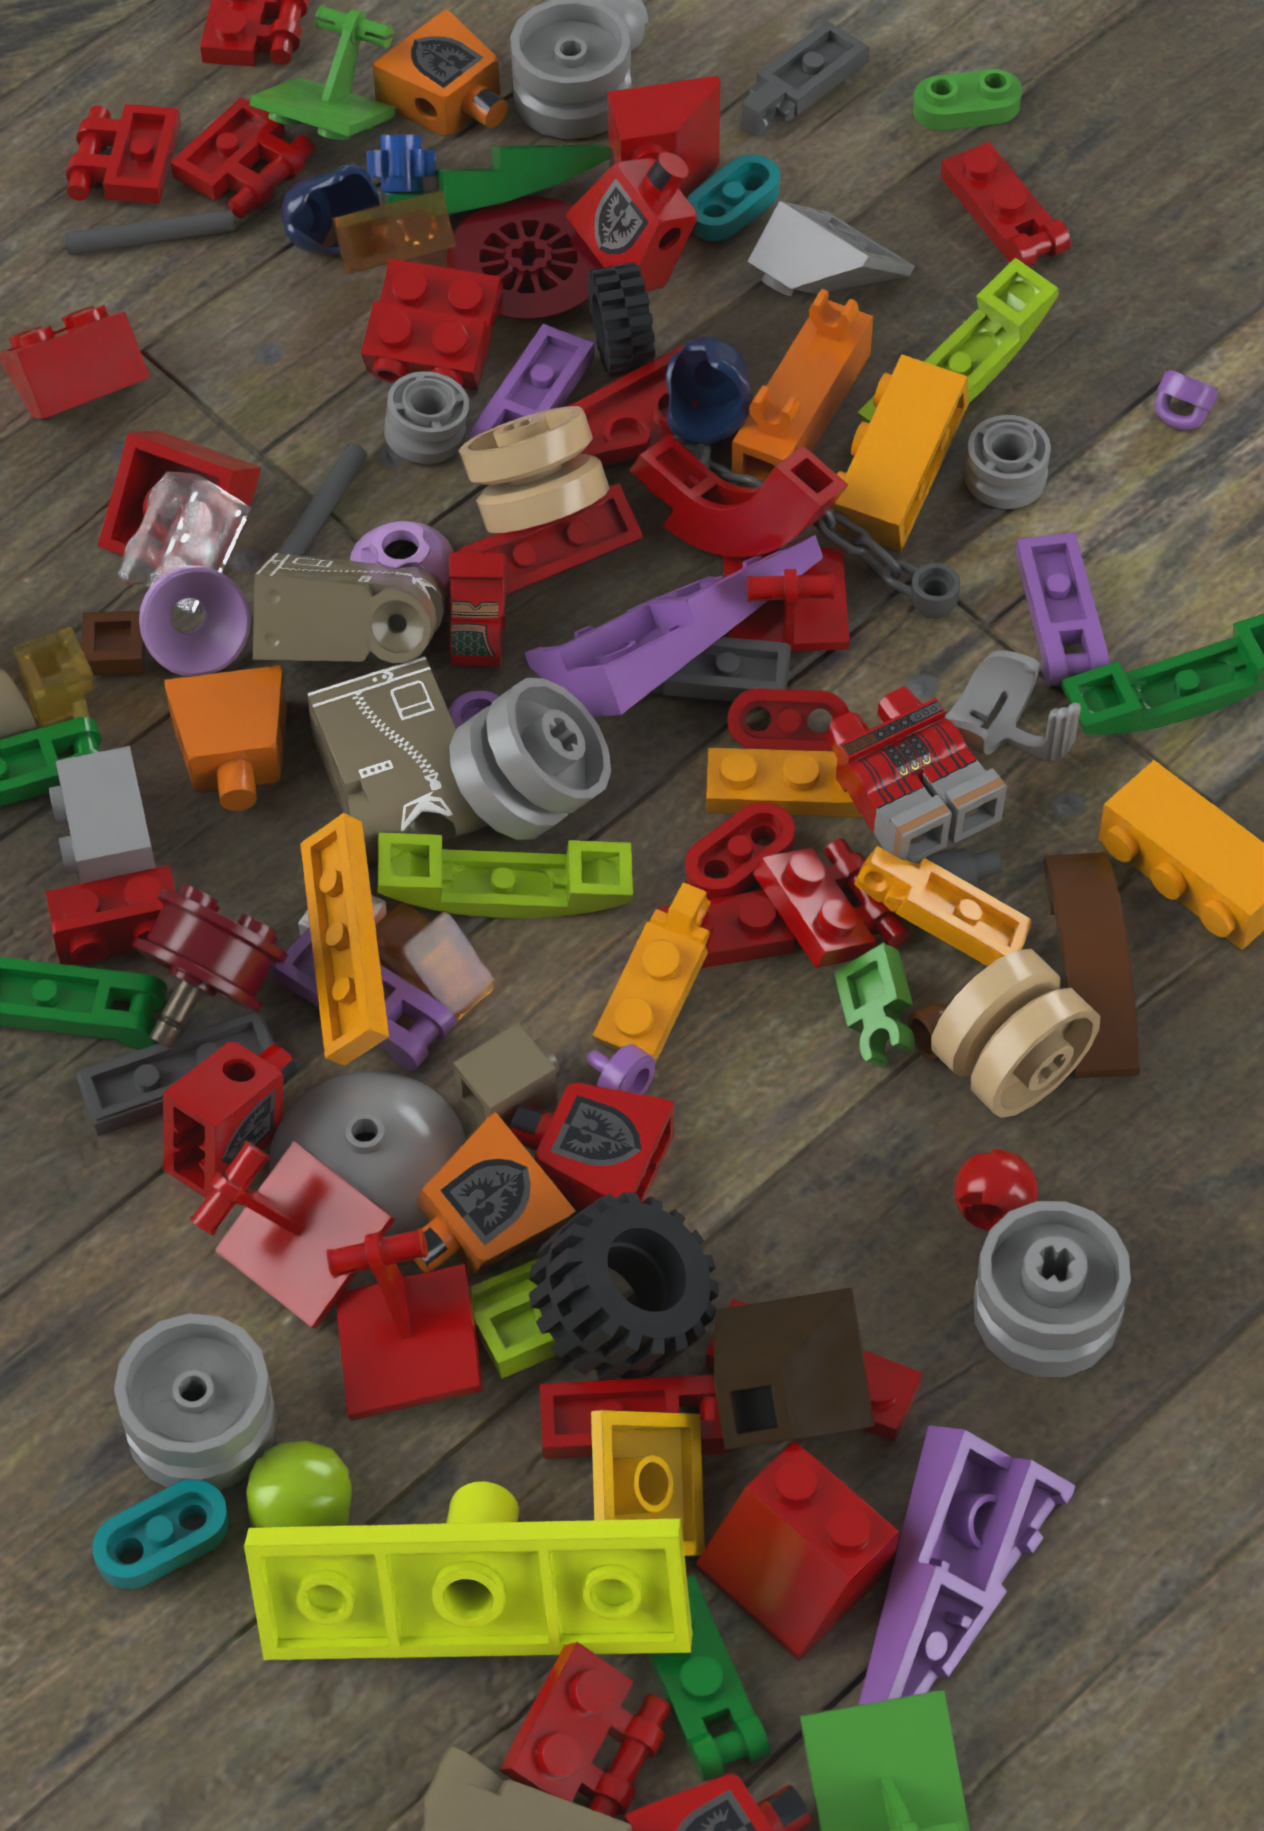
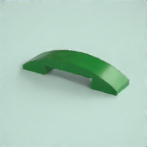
M1264 613L1234 623L1232 638L1126 673L1120 662L1117 661L1062 679V689L1069 703H1079L1081 706L1079 724L1083 733L1107 735L1155 729L1205 715L1263 690Z

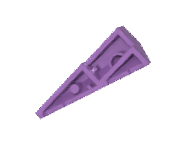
M816 535L798 538L794 540L793 544L763 559L761 556H755L743 561V569L725 578L723 576H707L627 610V613L595 629L593 626H587L575 631V639L561 646L544 648L539 646L524 653L528 665L540 678H545L568 690L584 704L592 717L622 715L767 602H747V576H783L784 569H796L797 575H802L819 562L823 556Z
M928 1425L859 1705L926 1693L938 1677L950 1676L1007 1591L1002 1586L1003 1581L1022 1554L1034 1553L1043 1539L1042 1535L1038 1532L1039 1528L1056 1504L1068 1503L1076 1487L1074 1484L1033 1460L1009 1456L967 1430Z

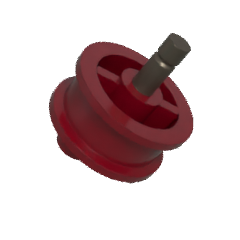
M183 883L178 894L162 888L157 899L164 906L146 939L135 937L131 948L169 970L168 974L179 980L161 1013L162 1019L157 1021L149 1036L154 1041L173 1049L181 1033L180 1027L185 1026L202 993L213 998L217 995L244 1009L258 1013L262 1003L256 998V995L273 963L284 964L288 954L274 945L277 940L275 936L276 931L264 923L245 914H241L237 923L218 913L220 907L217 906L218 901L188 884Z

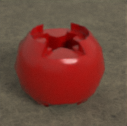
M991 1149L990 1153H980L968 1158L963 1162L954 1182V1201L966 1221L982 1230L990 1231L1008 1212L1036 1202L1038 1199V1180L1025 1159L1008 1150Z

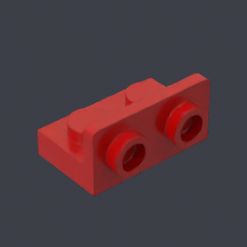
M170 865L45 891L52 934L60 964L91 965L104 960L106 957L134 952L135 950L131 948V944L135 937L146 939L164 906L157 899L160 890L163 888L176 893Z

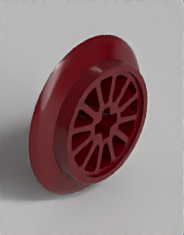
M534 196L520 197L505 203L486 206L474 212L454 232L446 255L447 268L500 276L503 288L496 314L518 320L544 319L577 307L589 298L587 288L589 286L587 280L589 270L604 267L567 219L566 214L573 205L556 199ZM532 260L534 262L531 266H525L524 261ZM540 287L545 288L547 291H542ZM530 289L532 293H524V291Z

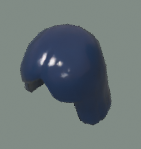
M346 164L335 171L305 178L297 182L284 196L281 207L284 229L288 238L299 249L313 254L367 257L379 245L383 230L382 208L376 186L372 183L370 174L366 170L361 169L359 165ZM332 225H334L338 242L328 248L322 246Z
M703 336L687 341L683 349L672 356L666 371V385L669 395L667 424L671 431L686 442L704 445L715 444L735 434L749 416V407L753 401L747 366L738 350L733 345L716 337ZM691 400L698 401V409L692 405Z

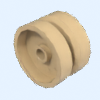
M565 406L549 409L512 420L477 435L464 443L459 449L468 479L473 483L488 485L476 500L488 532L506 533L542 525L579 511L606 495L610 487L601 460L596 456L580 454L593 439L587 418L581 407Z
M1032 949L1015 950L997 959L977 974L954 997L935 1027L931 1037V1050L960 1078L971 1077V1091L994 1114L1000 1118L1009 1117L1034 1106L1056 1089L1077 1067L1091 1048L1100 1030L1101 1016L1072 988L1060 989V976Z

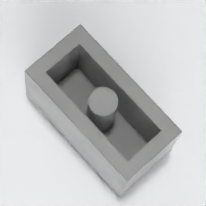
M130 746L57 760L56 765L60 786L50 787L49 794L56 825L66 822L69 825L71 836L59 838L66 875L79 873L82 884L156 868Z

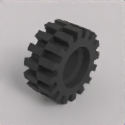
M632 262L589 270L587 277L589 284L587 288L590 298L589 308L593 317L592 326L593 332L596 333L598 351L600 350V359L606 373L640 368L655 360L656 350L653 344L655 343V334L652 330V313L649 312L648 306L650 302L648 293H645L644 278L641 277V270L637 263Z

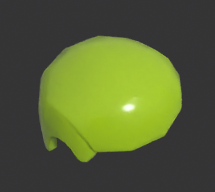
M308 1440L281 1442L266 1450L261 1458L256 1459L249 1475L246 1490L248 1519L252 1528L348 1525L352 1499L351 1479L349 1477V1469L333 1448Z

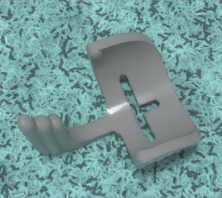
M1001 650L990 653L985 657L973 673L958 701L945 715V718L957 727L966 745L986 755L992 754L998 747L1008 743L1036 758L1057 761L1067 756L1076 741L1081 706L1079 703H1071L1068 708L1053 709L1048 716L1045 736H1035L1017 728L1016 723L1031 696L1040 665L1037 660L1024 654ZM1006 698L1007 700L987 730L983 728V721L973 717L976 716L987 722L1000 700Z

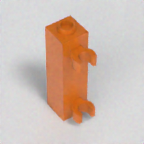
M820 290L809 308L808 319L767 386L762 385L749 407V416L732 441V472L751 475L760 481L766 480L775 466L802 446L806 447L811 453L814 451L871 355L873 316L859 311L856 300L849 299L846 305H841L828 300L829 292L827 290Z

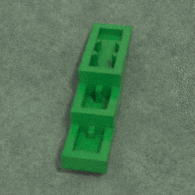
M601 144L491 146V168L436 169L437 191L381 192L382 215L388 219L446 215L505 203L558 185L611 159V147Z

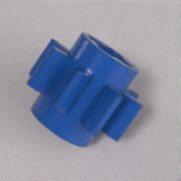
M380 135V150H367V172L371 177L381 178V192H423V177H436V150L422 149V135Z

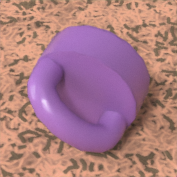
M1169 369L1164 372L1157 389L1159 392L1155 400V411L1160 419L1172 428L1185 431L1198 428L1205 421L1209 411H1212L1219 394L1217 392L1218 388ZM1172 396L1196 405L1193 413L1183 416L1172 411L1169 406Z
M628 1044L622 1047L612 1058L597 1050H592L587 1055L588 1063L601 1072L597 1083L599 1087L644 1095L652 1082L655 1073V1060L650 1054L635 1044Z

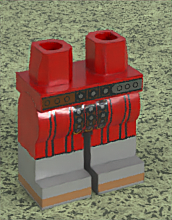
M905 686L886 694L879 702L877 715L882 720V724L869 729L858 713L850 711L831 721L829 724L828 741L837 757L835 779L844 792L848 791L854 805L883 849L901 860L905 859L916 863L946 848L948 837L954 844L1001 821L1007 785L993 768L987 771L983 768L968 749L957 727L945 718L946 711L936 698L923 704ZM978 807L974 815L964 818L966 812ZM925 833L922 840L910 845L911 839Z

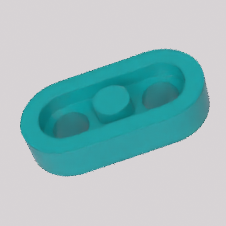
M754 154L737 157L689 195L687 200L696 210L697 217L691 232L698 238L708 241H721L735 235L778 199L780 193V170L771 159Z
M189 1479L178 1482L111 1517L97 1530L92 1545L93 1556L100 1575L114 1587L137 1589L210 1552L223 1541L229 1528V1515L222 1493L211 1483L198 1479ZM192 1516H201L206 1519L205 1524L197 1530H186L182 1527L183 1523ZM138 1549L143 1552L142 1557L135 1563L125 1564L119 1561L121 1555L127 1550Z

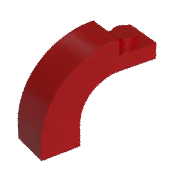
M670 434L641 453L629 470L645 484L647 490L653 496L663 500L673 509L663 527L676 537L698 549L727 557L758 556L783 547L826 514L848 486L844 480L804 446L775 466L761 487L745 488L736 486L714 474Z

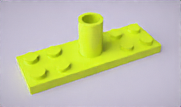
M480 1481L466 1484L454 1493L450 1502L446 1524L249 1528L244 1549L263 1659L560 1655L564 1645L579 1642L594 1654L691 1653L693 1633L681 1518L518 1522L519 1505L511 1492L498 1484Z

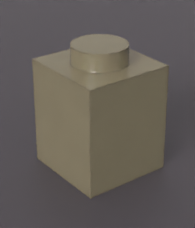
M516 1023L453 1062L456 1096L479 1125L496 1112L508 1128H510L513 1116L520 1104L543 1111L557 1102L556 1073L560 1071L559 1063L546 1042L540 1038L533 1041L519 1023Z

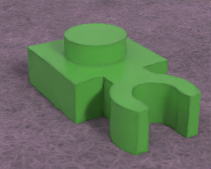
M882 943L834 971L847 1027L862 1033L859 1047L864 1060L881 1068L888 1065L885 1045L889 1038L893 1047L907 1053L913 1051L915 1047L914 1034L910 1027L900 1022L899 1018L900 1012L913 1006L899 950Z

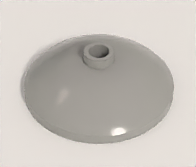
M363 1071L349 1073L327 1080L302 1095L285 1113L271 1143L269 1156L270 1173L293 1141L299 1143L396 1219L383 1236L389 1237L415 1231L429 1223V1220L416 1204V1200L426 1184L466 1142L461 1122L451 1106L437 1092L425 1084L410 1077L390 1072ZM362 1133L376 1134V1137L368 1142H361L355 1139L357 1135Z

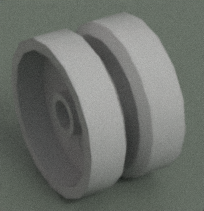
M550 0L532 7L517 20L510 35L513 99L516 112L529 127L543 135L560 139L590 138L608 131V92L631 88V41L629 27L618 12L597 1Z
M525 678L495 699L491 705L455 729L449 745L451 770L461 794L474 812L497 832L516 840H535L567 817L569 813H573L605 790L611 774L609 749L599 725L584 704L568 690L545 678Z
M1036 1201L1008 1212L990 1229L979 1257L978 1278L973 1297L974 1319L986 1347L1008 1367L1035 1377H1067L1093 1367L1113 1346L1122 1322L1124 1303L1131 1282L1129 1253L1116 1229L1094 1211L1066 1201Z
M184 1314L159 1321L136 1337L119 1361L114 1393L132 1458L149 1479L167 1488L189 1479L209 1482L218 1490L229 1488L247 1477L256 1459L261 1458L264 1452L273 1445L277 1414L271 1393L269 1375L262 1349L244 1328L220 1316Z

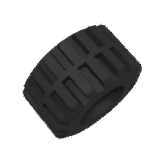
M623 1192L616 1199L612 1194L599 1198L555 1232L537 1252L536 1256L539 1258V1261L531 1266L529 1280L535 1283L537 1287L529 1293L531 1307L540 1309L542 1316L536 1320V1323L542 1335L548 1332L551 1334L556 1342L551 1348L560 1358L568 1354L574 1359L572 1368L584 1375L594 1369L599 1381L616 1380L619 1377L621 1379H638L644 1375H651L697 1342L706 1333L704 1327L714 1319L717 1308L711 1301L719 1296V1282L710 1278L709 1273L716 1269L712 1255L703 1254L699 1245L704 1240L697 1229L691 1233L683 1225L686 1218L676 1209L670 1213L664 1211L661 1200L649 1196L643 1202H640L637 1193ZM608 1268L619 1273L629 1283L637 1297L639 1308L632 1305L619 1293L612 1282Z

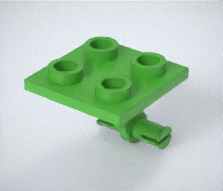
M321 5L315 15L320 17L315 20V27L341 34L326 85L298 77L252 94L249 105L268 111V118L278 123L297 125L303 122L318 127V134L330 139L348 140L351 135L358 132L372 130L375 125L394 118L396 106L352 93L360 40L387 49L393 40V37L389 35L394 34V27L366 19V14L362 11L352 9L346 13L329 8L326 5Z
M944 1690L799 1716L819 1831H970Z

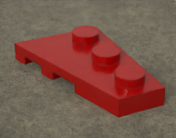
M685 344L570 405L579 406L584 410L593 439L580 454L596 456L601 460L602 466L637 459L641 453L667 435H675L667 424L669 395L666 385V371L672 356L682 350ZM691 400L692 405L698 409V401ZM740 428L737 430L735 434L729 436L727 439L735 438Z

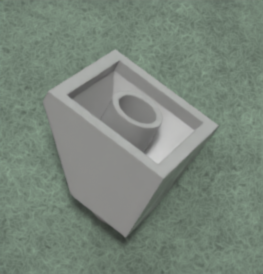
M779 201L748 260L749 263L765 272L762 282L787 296H792L794 290L818 294L821 289L833 291L908 277L915 267L831 213L784 201Z

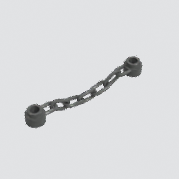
M676 435L672 436L707 468L720 474V478L726 482L729 481V483L736 486L738 483L752 485L751 488L761 487L765 480L760 481L751 475L734 473L728 468L710 460L709 445L686 442ZM829 510L812 524L818 528L820 534L844 551L858 555L874 571L882 576L887 585L911 597L913 605L922 615L929 618H941L956 607L959 600L960 578L957 572L950 566L941 563H929L916 568L906 562L896 561L870 537L864 528L838 512ZM836 521L858 535L855 537L853 545L830 531L835 527ZM869 548L887 564L885 567L867 552ZM901 570L913 576L911 587L897 580L901 576Z

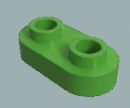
M1000 69L928 77L918 83L914 90L913 115L919 124L937 131L1005 123L1012 120L1020 110L1022 85L1013 74Z

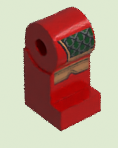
M449 552L451 594L450 652L452 667H502L503 631L506 630L508 558L504 553Z

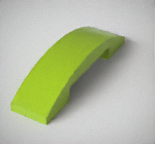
M1015 257L976 296L978 309L924 362L967 376L969 404L995 379L1027 342L1058 297V287ZM874 396L858 411L859 418L867 423H870L877 408L874 406Z
M378 833L377 893L422 908L476 917L526 919L596 912L632 902L631 843L568 840L566 854L448 850L442 849V835Z

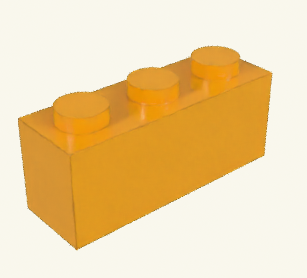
M901 354L893 373L885 372L878 383L874 396V406L877 408L870 423L862 421L857 428L851 446V455L854 458L847 473L843 471L837 473L848 486L833 505L834 512L843 514L864 528L879 545L902 552L968 407L967 376ZM836 521V530L855 537L858 536Z
M1155 760L1149 763L1104 803L1098 840L1104 844L1107 851L1115 859L1131 864L1149 878L1163 896L1179 901L1197 915L1211 933L1218 937L1227 938L1241 950L1245 949L1264 931V842Z

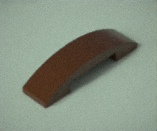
M1107 852L1046 855L1043 859L1050 915H1055L1065 988H1072L1101 1016L1100 1030L1089 1051L1073 1070L1074 1079L1139 1075L1138 1025L1128 940L1118 887Z

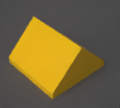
M591 1411L594 1520L681 1518L684 1556H701L705 1550L700 1414Z

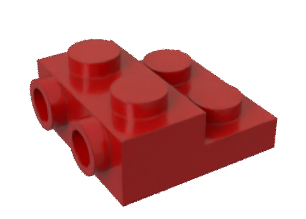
M389 259L379 302L373 301L361 350V356L367 372L372 373L382 381L395 383L401 377L415 372H435L452 378L465 389L479 391L503 288L501 277Z

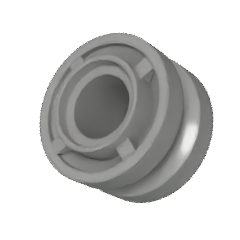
M435 372L407 374L391 386L387 398V413L384 426V436L389 447L402 458L421 464L440 463L454 457L464 444L469 412V399L463 387L452 378Z
M1016 415L991 417L977 425L971 432L968 440L965 482L972 495L984 504L1000 509L1024 507L1038 499L1046 487L1051 444L1046 432L1035 422Z

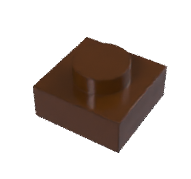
M140 611L83 613L80 662L84 676L144 674L146 646L140 632Z

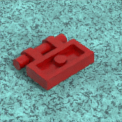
M211 0L200 44L202 63L255 67L258 53L270 52V58L273 62L280 65L288 64L291 61L292 52H295L300 46L302 29L299 21L300 18L306 15L310 0ZM267 17L278 18L271 25H265Z
M242 97L170 161L172 177L214 201L229 188L236 191L237 194L228 201L227 205L238 218H244L253 208L258 210L265 206L273 198V189L284 179L292 180L305 168L304 160L315 150L312 141L302 134L297 136L290 144L281 140L285 137L284 124L269 119L268 111L249 106L250 101ZM260 159L269 163L259 173L250 169Z
M125 104L121 119H110L111 114L107 108L99 105L91 107L88 117L79 124L76 141L79 145L78 152L72 155L67 166L68 196L77 201L86 200L90 188L101 182L103 183L106 200L160 204L171 165L170 161L173 157L181 127L179 108ZM108 146L113 147L111 155H100Z
M845 839L834 840L825 848L824 854L831 865L825 866L814 849L807 848L762 857L753 873L816 969L853 961L867 953L876 942L872 935L879 934L885 944L894 948L901 946L909 938V932L901 922V916L895 914L896 911L891 912L883 902H877L854 885L866 858L861 853H854ZM851 892L860 907L853 908L844 893Z
M579 1642L566 1644L503 1760L499 1771L515 1782L572 1802L577 1791L592 1800L588 1809L616 1819L618 1814L624 1815L627 1813L636 1796V1790L632 1785L647 1757L653 1758L656 1756L665 1738L661 1728L671 1710V1706L662 1698L647 1694L636 1715H632L621 1705L634 1681ZM606 1734L618 1741L620 1746L607 1772H604L592 1764Z

